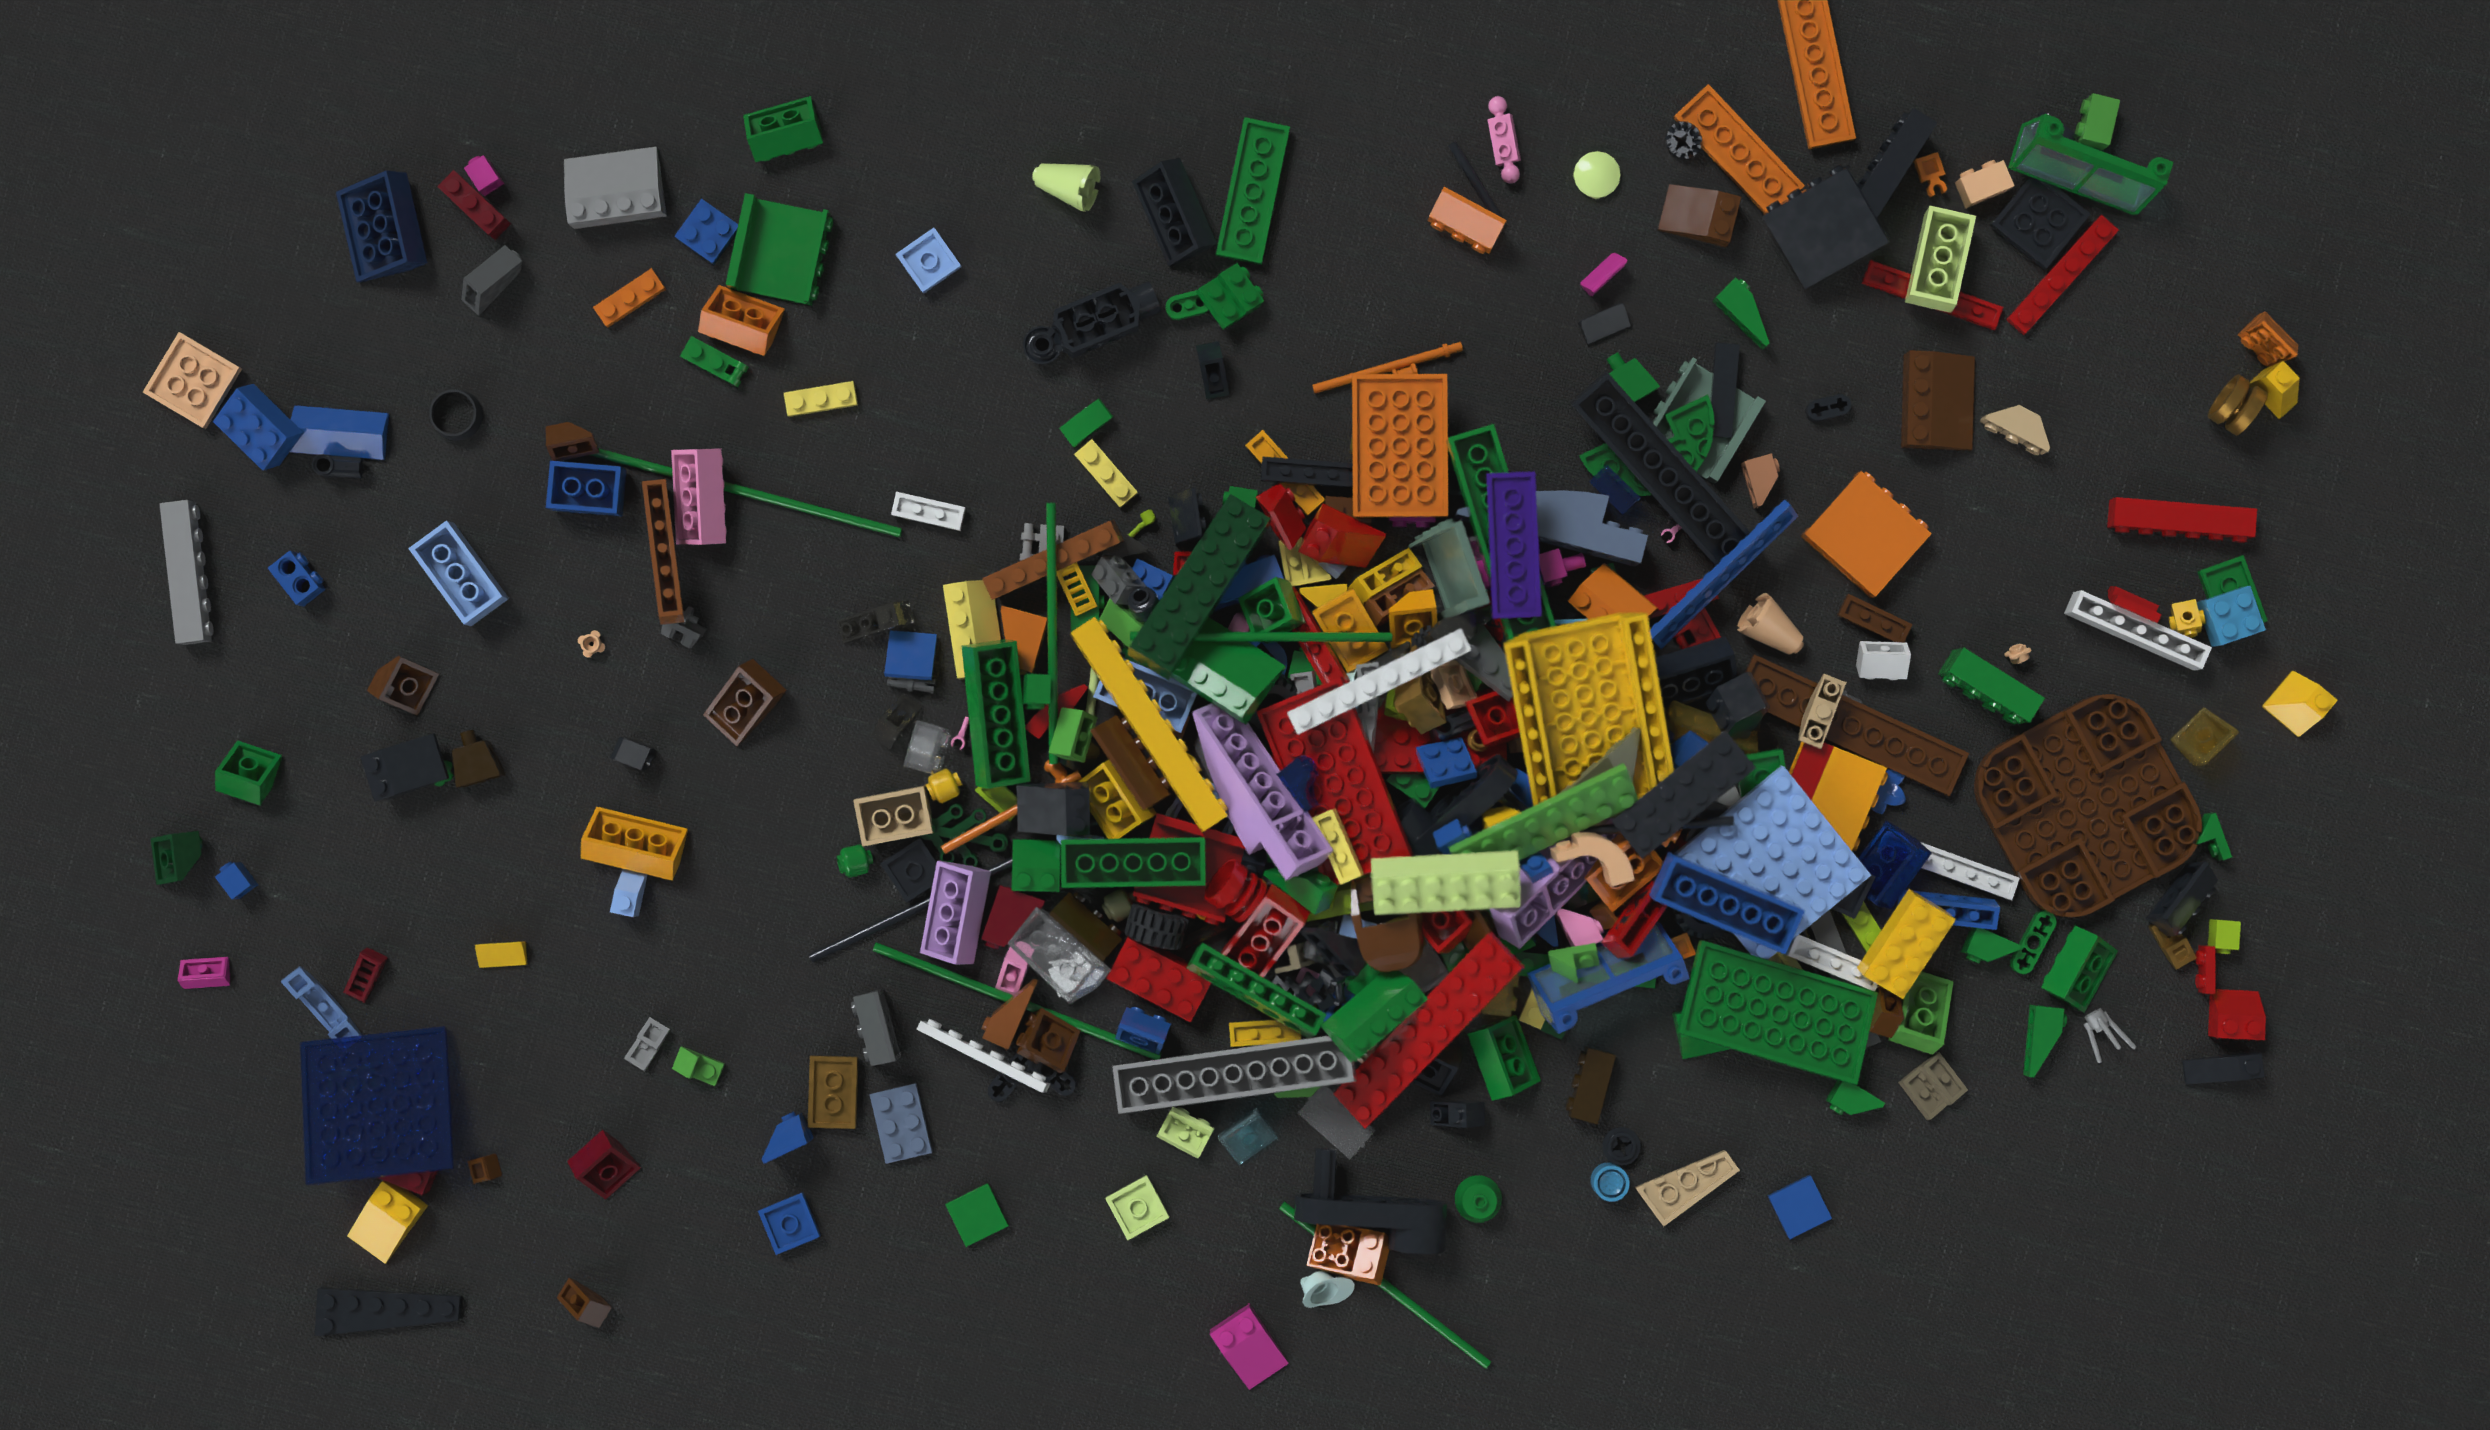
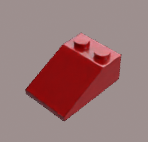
M1323 503L1304 533L1298 552L1318 562L1366 568L1386 537V533Z

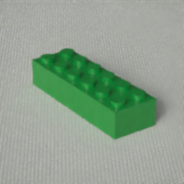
M1002 639L962 645L976 786L990 789L1031 782L1017 641Z
M1205 837L1061 840V888L1206 885Z

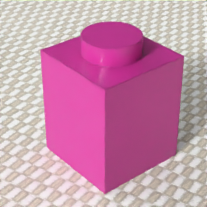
M484 155L472 158L468 165L464 167L477 190L484 196L504 184L490 160Z

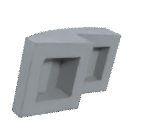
M649 1017L624 1059L645 1072L670 1029Z

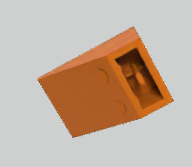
M2266 311L2257 315L2237 334L2241 338L2242 344L2246 348L2252 349L2258 355V360L2265 366L2270 367L2298 355V344Z
M1317 1224L1307 1266L1381 1286L1389 1253L1388 1235L1383 1232L1354 1226Z

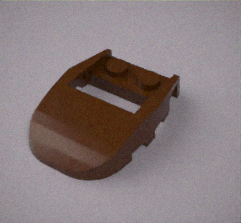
M1372 877L1351 880V918L1360 951L1366 963L1373 969L1381 972H1390L1413 966L1422 956L1424 949L1422 912L1408 913L1409 919L1363 927L1359 904L1374 902Z

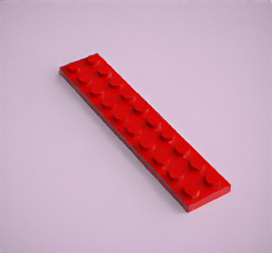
M1492 932L1488 933L1427 996L1428 1000L1410 1014L1355 1071L1357 1082L1343 1083L1333 1093L1334 1096L1365 1129L1368 1128L1510 983L1524 966Z

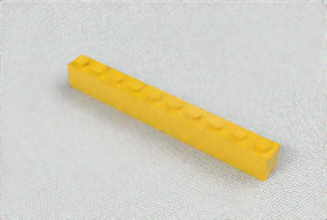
M1095 617L1072 631L1070 636L1202 833L1227 817L1225 811L1228 808L1221 798L1218 800L1212 793L1215 790L1213 785L1207 778L1203 780L1199 774V771H1201L1199 764L1194 758L1192 760L1189 759L1185 753L1188 751L1185 743L1181 738L1179 740L1175 738L1172 733L1175 731L1174 727L1168 719L1163 720L1159 714L1162 711L1155 699H1149L1146 694L1148 688L1141 679L1137 681L1133 675V672H1135L1134 667L1128 659L1126 661L1123 660L1119 654L1122 650L1115 640L1111 641L1106 633L1109 630L1102 620L1098 622Z

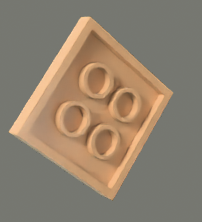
M178 332L143 393L206 429L242 368L183 333Z

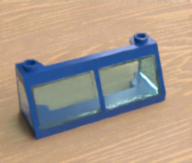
M1659 921L1655 923L1632 957L1617 958L1602 943L1596 944L1599 966L1577 969L1578 983L1552 971L1551 964L1527 973L1541 1015L1558 1033L1571 1029L1576 1024L1578 1018L1577 1010L1660 975H1663L1670 984H1678L1690 979L1683 957Z

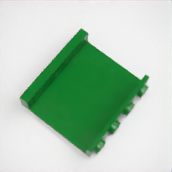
M745 193L725 285L733 290L812 306V302L817 300L819 286H816L817 279L823 274L824 264L821 263L822 255H826L828 250L827 232H831L833 227V218L830 212L823 209V212L761 200L757 199L755 195Z

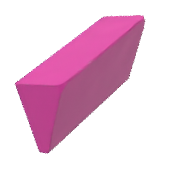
M1612 253L1580 283V286L1590 296H1593L1627 264L1628 260L1616 253Z
M229 958L181 960L178 982L184 989L229 986Z

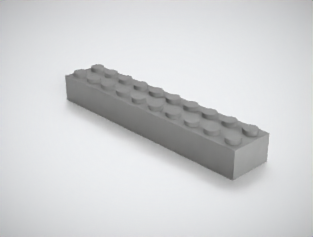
M1329 1036L1112 1066L1118 1114L1357 1082L1354 1061L1350 1063Z

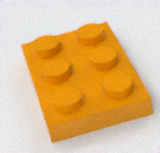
M1353 588L1312 611L1323 632H1378ZM1330 642L1347 673L1356 669V665L1365 664L1389 650L1385 642Z

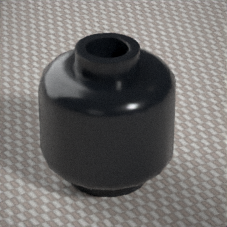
M1140 587L1131 592L1127 603L1134 618L1140 622H1146L1160 600L1153 589Z

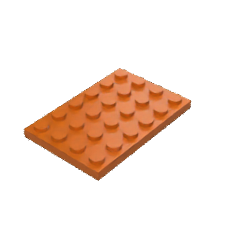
M1352 374L1353 517H1448L1447 374Z

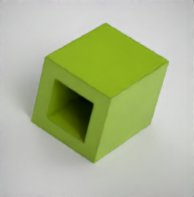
M2209 919L2208 945L2215 946L2216 953L2231 954V950H2239L2241 922Z

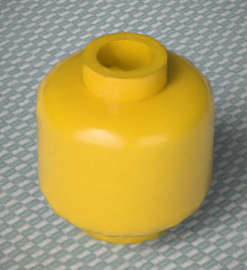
M943 769L930 775L928 783L925 785L933 801L937 800L939 803H944L960 794L958 787L962 783L956 772L952 774L949 769Z

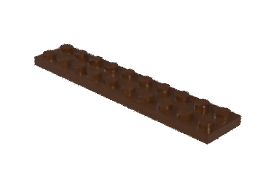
M1753 655L1745 673H1752L1770 708L1766 713L1800 728L1809 699L1818 683L1757 655ZM1841 695L1825 740L1879 765L1881 764L1946 796L1951 795L1969 755L1964 750L1844 695Z

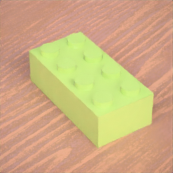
M1934 206L1928 207L1923 218L1905 303L1949 313L1953 311L1958 301L1976 216Z

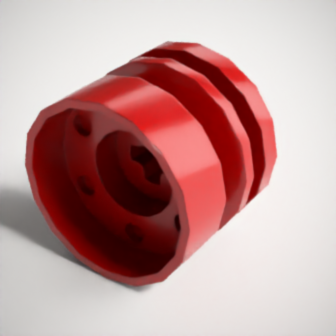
M1231 859L1223 864L1214 874L1206 888L1204 898L1218 909L1224 907V914L1231 916L1234 921L1240 923L1246 920L1262 901L1266 893L1267 882L1258 878L1254 873L1248 874L1245 866L1237 860Z

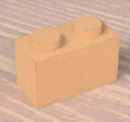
M1991 160L1981 165V170L1974 172L1973 169H1970L1960 174L1961 178L1955 182V185L1965 208L2005 193L2015 186L2004 160L1997 163L1995 160Z

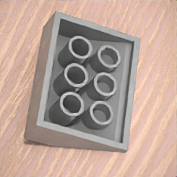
M657 147L564 159L565 207L567 222L573 229L667 216Z

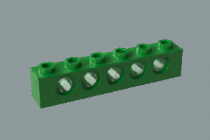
M1204 943L1197 947L1186 969L1308 1039L1317 1034L1321 1027L1320 1025L1327 1015Z

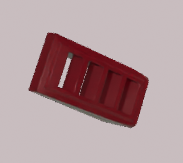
M365 948L361 951L343 993L365 1003L385 965L387 956L370 948ZM362 967L373 971L372 974L363 970ZM358 975L369 980L368 983L357 978ZM356 984L365 988L364 992L353 987V985Z

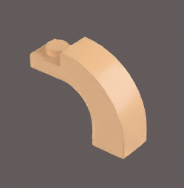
M1584 831L1572 833L1571 843L1570 841H1562L1557 843L1556 847L1549 848L1551 858L1556 862L1586 855L1598 858L1602 866L1605 882L1610 886L1634 880L1631 864L1624 852L1617 845L1599 834Z

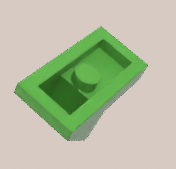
M1596 943L1548 951L1552 971L1575 983H1578L1577 969L1599 966Z
M681 1046L672 1069L688 1079L695 1078L716 1086L725 1063Z

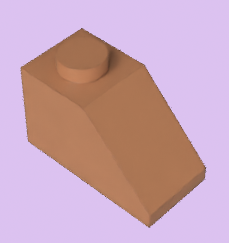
M1772 453L1741 463L1754 509L1763 505L1778 478L1777 472H1780L1778 460L1776 458L1773 459Z

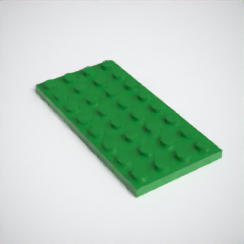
M1701 940L1698 942L1677 1033L1857 1085L1878 992Z

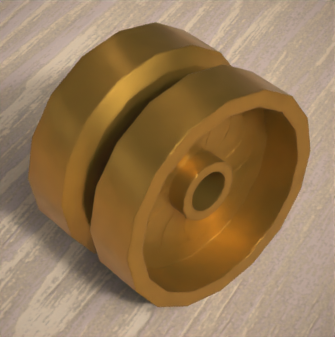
M2240 374L2235 375L2219 393L2207 416L2217 424L2226 421V430L2237 436L2257 416L2267 399L2268 393L2258 386L2249 389L2250 381Z

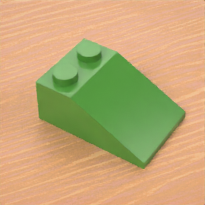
M1921 971L1905 997L1901 998L1904 1019L1893 1037L1888 1040L1932 1055L1944 1045L1953 981Z

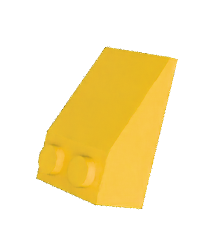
M382 1181L366 1203L347 1236L386 1264L428 1205L407 1189L387 1181Z

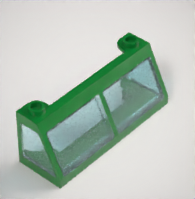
M2044 114L2021 125L2008 169L2123 212L2137 215L2165 187L2173 161L2157 157L2152 159L2147 167L2134 164L2062 137L2064 132L2062 122L2056 117Z

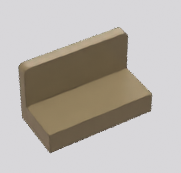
M1308 940L1288 946L1287 950L1291 964L1276 968L1275 973L1295 970L1317 963L1315 947Z

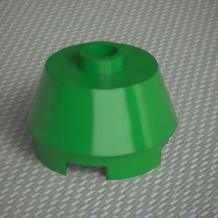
M1475 1175L1466 1178L1460 1183L1455 1192V1205L1458 1212L1463 1218L1471 1222L1482 1223L1492 1219L1498 1213L1502 1204V1195L1498 1185L1486 1176Z

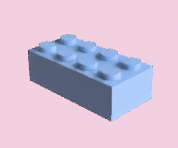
M446 520L408 548L464 625H474L509 599L454 523Z

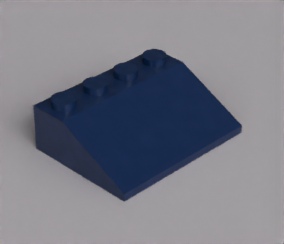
M386 170L336 192L356 282H364L409 271L427 264L407 173Z

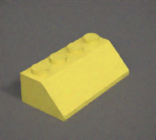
M983 580L943 585L958 679H965L962 645L1001 640L995 599L991 600Z

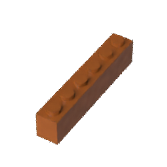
M666 479L642 481L660 625L684 622Z
M1115 520L1108 521L1057 544V571L1123 542V537ZM1047 549L982 578L991 600L1047 576Z

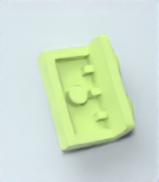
M1172 1107L1156 1137L1198 1159L1214 1128L1210 1127V1123L1206 1120L1190 1116L1187 1110L1181 1107Z

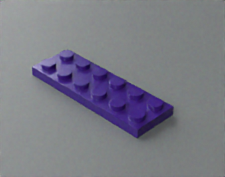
M1535 472L1486 474L1492 619L1541 617Z

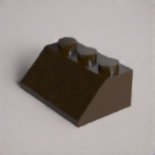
M1077 891L1075 894L1069 892L1049 915L1103 962L1123 939L1120 936L1122 931L1113 923L1110 925L1102 920L1105 916L1095 907L1092 910L1085 905L1087 900Z

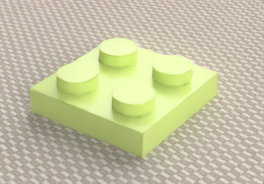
M1148 1175L1105 1197L1127 1240L1170 1217Z

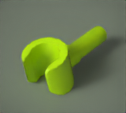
M1146 510L1140 514L1143 522L1139 523L1128 534L1131 538L1146 526L1155 522L1156 517L1152 510Z

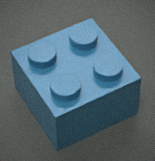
M2250 585L2197 602L2198 609L2204 612L2206 622L2204 626L2211 647L2221 646L2266 630Z

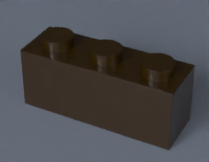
M1587 1046L1585 1051H1580L1577 1063L1581 1065L1578 1074H1574L1571 1085L1574 1088L1573 1096L1568 1097L1565 1107L1569 1117L1598 1124L1616 1055Z

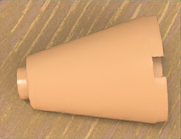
M1763 593L1755 599L1758 603L1754 607L1749 605L1742 614L1737 625L1740 629L1737 630L1743 635L1788 655L1798 653L1804 645V642H1802L1803 635L1769 594Z

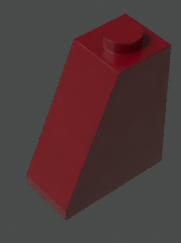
M1000 885L981 939L986 941V946L999 949L1000 946H1006L1045 905L1046 900L1021 891H1012V888Z

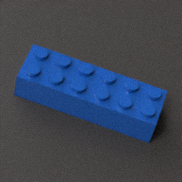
M1669 851L1649 894L1655 901L1785 955L1805 912L1804 909L1796 904Z

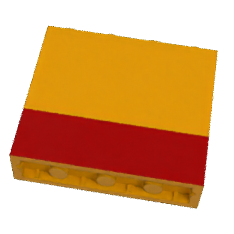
M1801 742L1790 767V775L1851 851L1857 850L1860 843V838H1858L1860 831L1867 827L1870 819L1867 816L1871 807H1875L1879 795L1876 793L1879 786H1883L1887 780V767L1827 743H1823L1822 748L1819 749Z

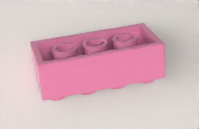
M721 449L671 450L676 544L704 545L726 543L727 529L724 514L726 507L723 494V457Z

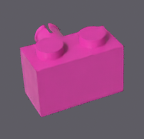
M1559 549L1539 554V570L1546 589L1563 583L1562 579L1567 576L1566 572L1586 567L1582 553L1563 559Z

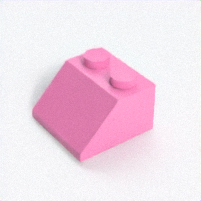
M1562 908L1554 914L1571 947L1598 943L1603 940L1601 934L1604 933V930L1598 920H1593V918Z

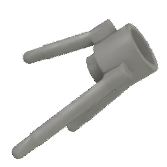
M2099 1008L2084 1017L2087 1022L2083 1025L2088 1032L2098 1063H2101L2102 1059L2093 1033L2094 1029L2097 1033L2104 1030L2116 1049L2120 1050L2121 1046L2108 1028L2110 1025L2132 1049H2136V1045L2111 1020L2106 1011L2103 1012Z

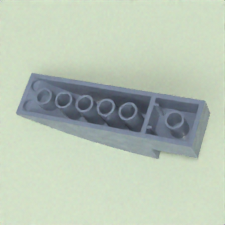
M1564 490L1536 491L1539 542L1635 567L1642 561L1648 535L1643 534V530L1634 527L1622 529L1620 524L1606 521L1603 524L1609 499L1608 495ZM1466 507L1458 509L1454 519L1471 523Z

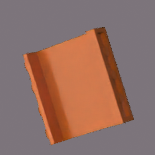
M1860 471L1853 476L1854 479L1813 525L1804 531L1801 537L1869 598H1873L1878 595L1932 533L1927 530L1929 527L1921 519L1916 520L1910 515L1911 510L1906 505L1898 504L1893 500L1894 496L1889 490L1884 487L1881 489L1875 484L1876 480L1871 474Z

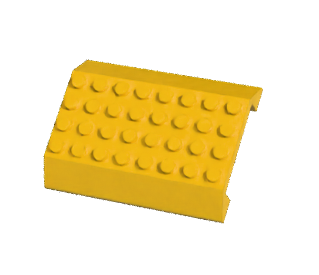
M1615 613L1523 633L1504 643L1533 806L1558 795L1568 785H1572L1594 762L1597 763L1606 755V751L1619 740H1623L1634 727L1641 729L1633 776V786L1638 800L1674 772L1647 613Z

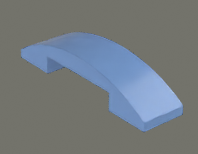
M299 966L281 980V983L296 999L299 998L329 1031V1037L343 1052L363 1038L341 1005L304 968Z

